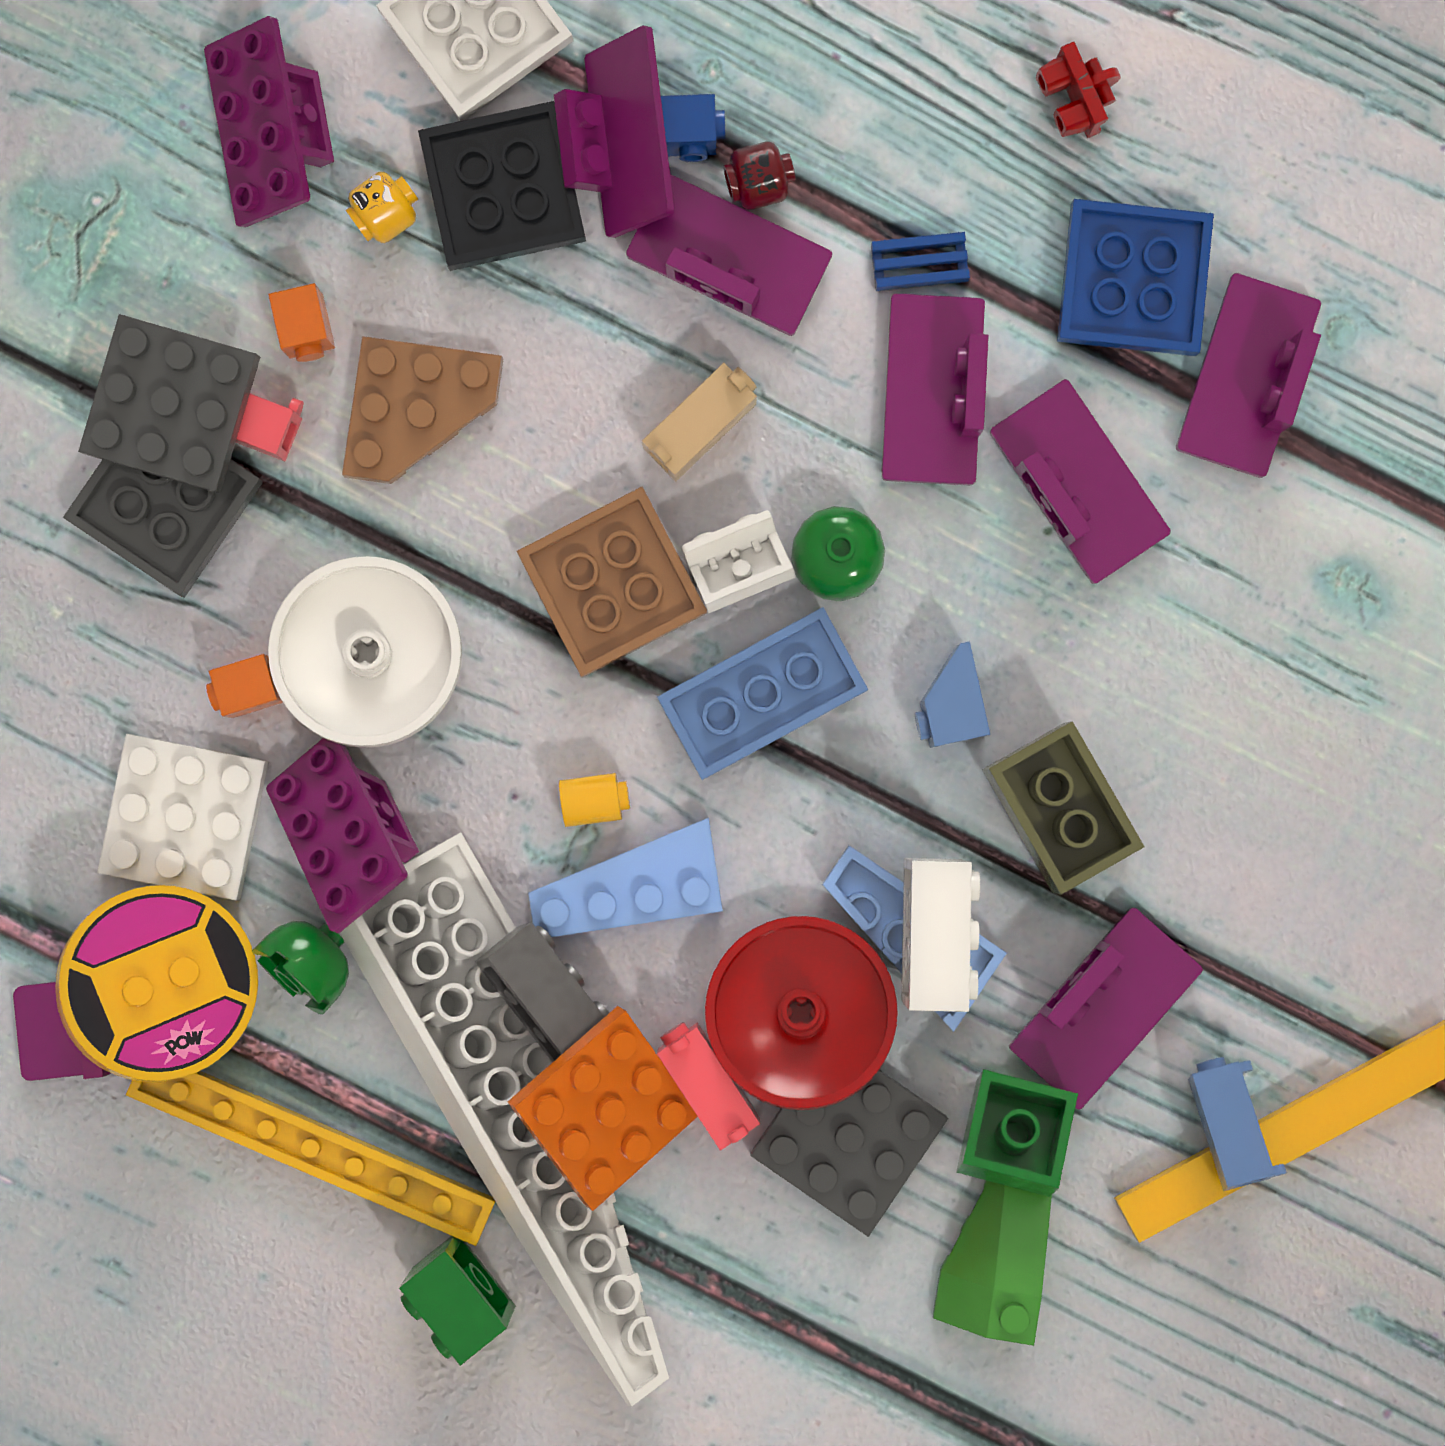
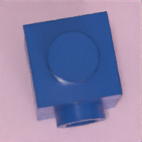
M715 94L661 96L668 157L679 156L681 161L700 162L706 160L707 155H717L716 139H726L725 110H715Z

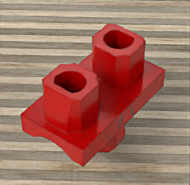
M1071 42L1060 48L1056 59L1039 68L1036 80L1045 97L1064 89L1068 93L1071 103L1057 108L1053 114L1062 137L1084 131L1086 137L1090 138L1101 132L1100 126L1108 120L1104 107L1116 101L1110 87L1117 83L1121 76L1115 67L1102 70L1098 58L1090 59L1084 64L1075 42Z

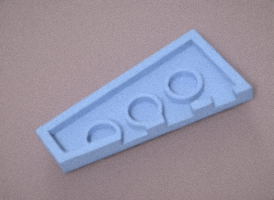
M709 818L529 892L533 925L535 927H542L551 937L722 912Z
M848 845L822 885L902 974L904 882ZM980 934L978 950H970V966H972V970L978 971V995L1007 954ZM969 1000V1009L975 1000ZM935 1011L953 1032L967 1013Z

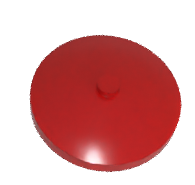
M791 916L779 918L757 926L744 934L726 951L719 961L710 980L706 995L705 1021L707 1033L716 1058L725 1072L741 1089L751 1096L767 1104L785 1109L812 1110L824 1108L848 1099L860 1091L873 1079L884 1064L893 1044L897 1027L898 1011L895 988L880 956L871 945L852 930L841 924L818 917Z

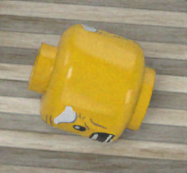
M380 171L349 193L348 199L351 206L346 209V212L367 241L374 238L380 243H387L412 226L416 221V213L412 204L419 199L402 176L394 181L389 174Z

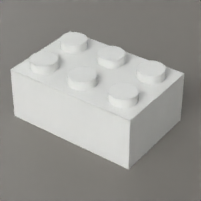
M904 858L901 1001L909 1011L969 1012V1000H977L978 971L972 970V966H970V950H978L979 922L973 921V918H971V901H979L980 873L972 870V862L962 859Z

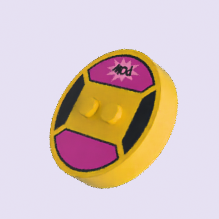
M166 885L145 886L123 892L110 898L92 911L77 926L63 949L57 968L55 984L56 1002L62 1024L75 1046L83 1055L100 1068L114 1075L136 1081L157 1082L197 1073L224 1056L239 1040L251 1019L258 992V969L251 943L240 924L226 909L211 898L198 892Z

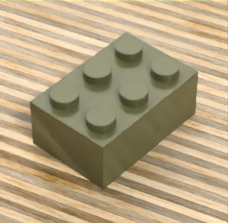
M1073 721L1059 725L982 769L1052 893L1062 895L1145 847Z

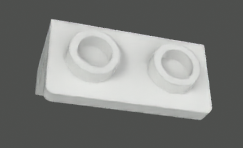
M768 510L758 514L746 515L736 523L715 532L700 534L691 542L682 546L689 570L708 613L796 578L793 566L780 541L773 518Z

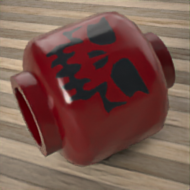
M770 141L734 150L730 156V164L723 165L725 180L732 202L739 201L748 210L784 201L788 194V183L796 180L790 154L781 155L778 147Z

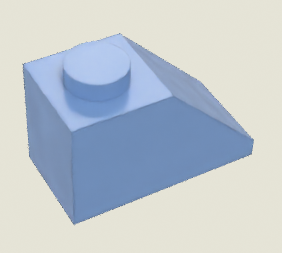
M970 641L960 643L954 648L920 701L922 711L915 712L920 740L928 739L930 748L991 735Z

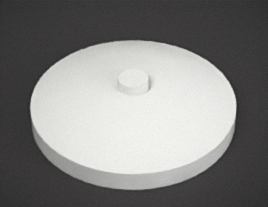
M369 556L352 557L320 567L306 576L290 591L282 602L272 624L268 656L273 683L281 700L293 716L315 734L338 744L363 748L379 747L411 737L431 723L443 710L453 694L459 678L462 661V642L457 621L448 602L436 586L425 576L405 564L393 560Z

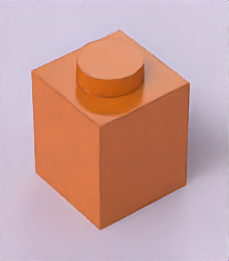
M315 283L268 294L280 348L290 359L296 357L298 362L313 361L322 358L324 351L335 348L324 296Z
M261 654L208 671L212 682L206 685L208 698L215 711L220 710L223 717L235 718L283 703L273 683L268 655Z

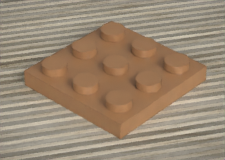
M643 486L517 550L531 581L582 678L707 614V610Z

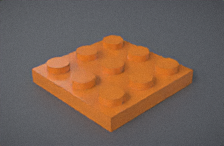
M619 1006L614 1008L507 1101L577 1196L591 1211H594L698 1117L626 1010Z

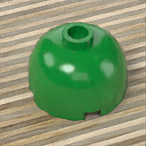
M833 506L816 511L801 524L793 539L791 561L796 577L809 591L825 600L844 601L859 597L875 583L883 569L885 546L880 530L868 516L853 508Z
M305 921L289 922L275 928L252 950L253 954L261 955L257 960L259 964L290 995L294 997L296 994L303 995L304 993L311 998L305 1006L318 1014H324L346 987L349 976L348 961L340 949L345 942L338 933L331 931L325 923L318 929Z

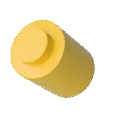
M616 773L559 780L561 809L565 827L622 820V810L630 809L627 781L618 782Z

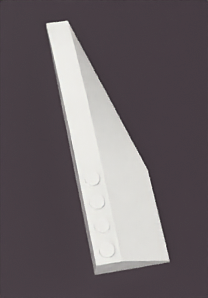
M460 832L404 864L408 873L407 878L340 932L445 1118L517 1238L626 1404L632 1407L668 1380L669 1375L652 1319L646 1315L640 1292H643L638 1273L633 1271L626 1248L629 1242L624 1225H619L613 1205L616 1202L614 1193L594 1211L586 1207L507 1102L547 1068L552 1061L475 963L477 959L516 927Z

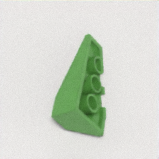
M986 1180L983 1185L984 1189L970 1216H967L961 1228L962 1232L950 1255H947L940 1268L933 1319L985 1338L1034 1346L1042 1299L1052 1195L1048 1197Z

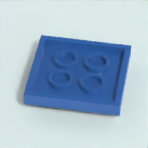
M1073 199L1070 207L1057 342L1197 356L1201 350L1214 213Z

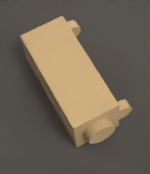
M723 363L642 440L643 449L676 482L756 406L757 396L753 391L757 386L741 368L737 367L732 371Z

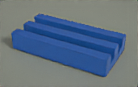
M965 232L872 241L871 252L876 291L968 282L970 272L967 266L968 254L965 248ZM955 247L953 252L882 259V254ZM957 263V270L884 277V270Z

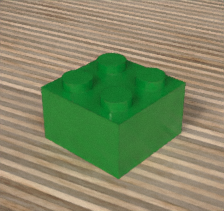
M983 1069L976 1080L956 1173L1050 1197L1059 1189L1078 1093Z
M453 1236L412 1267L399 1287L403 1293L400 1297L401 1302L408 1313L416 1320L423 1318L434 1332L431 1335V1339L438 1351L447 1359L453 1356L460 1366L507 1329L516 1307L467 1243Z

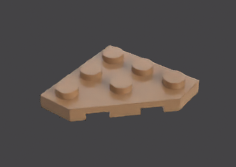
M362 336L342 475L345 478L392 484L406 474V470L426 455L430 456L458 435V431L497 405L503 357L501 355Z

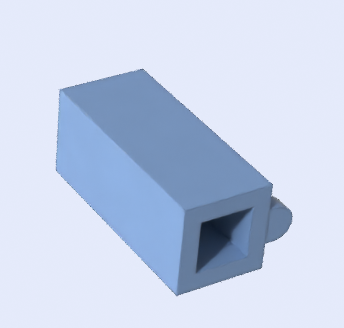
M1224 1057L1197 1064L1198 1072L1191 1074L1188 1081L1223 1191L1286 1174L1284 1164L1272 1166L1244 1080L1243 1073L1253 1070L1250 1060L1226 1065Z

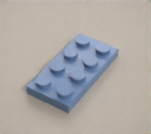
M824 607L657 696L700 778L704 780L868 691V688Z

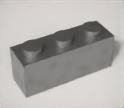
M532 922L516 927L477 959L475 963L553 1062L608 1015L609 1011L600 1002H593L583 990V978L573 966L568 963L564 965L553 951L556 946L548 932L542 927H535Z

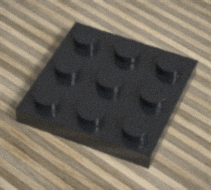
M554 101L418 130L449 271L586 242L576 191L573 188H566L564 186Z

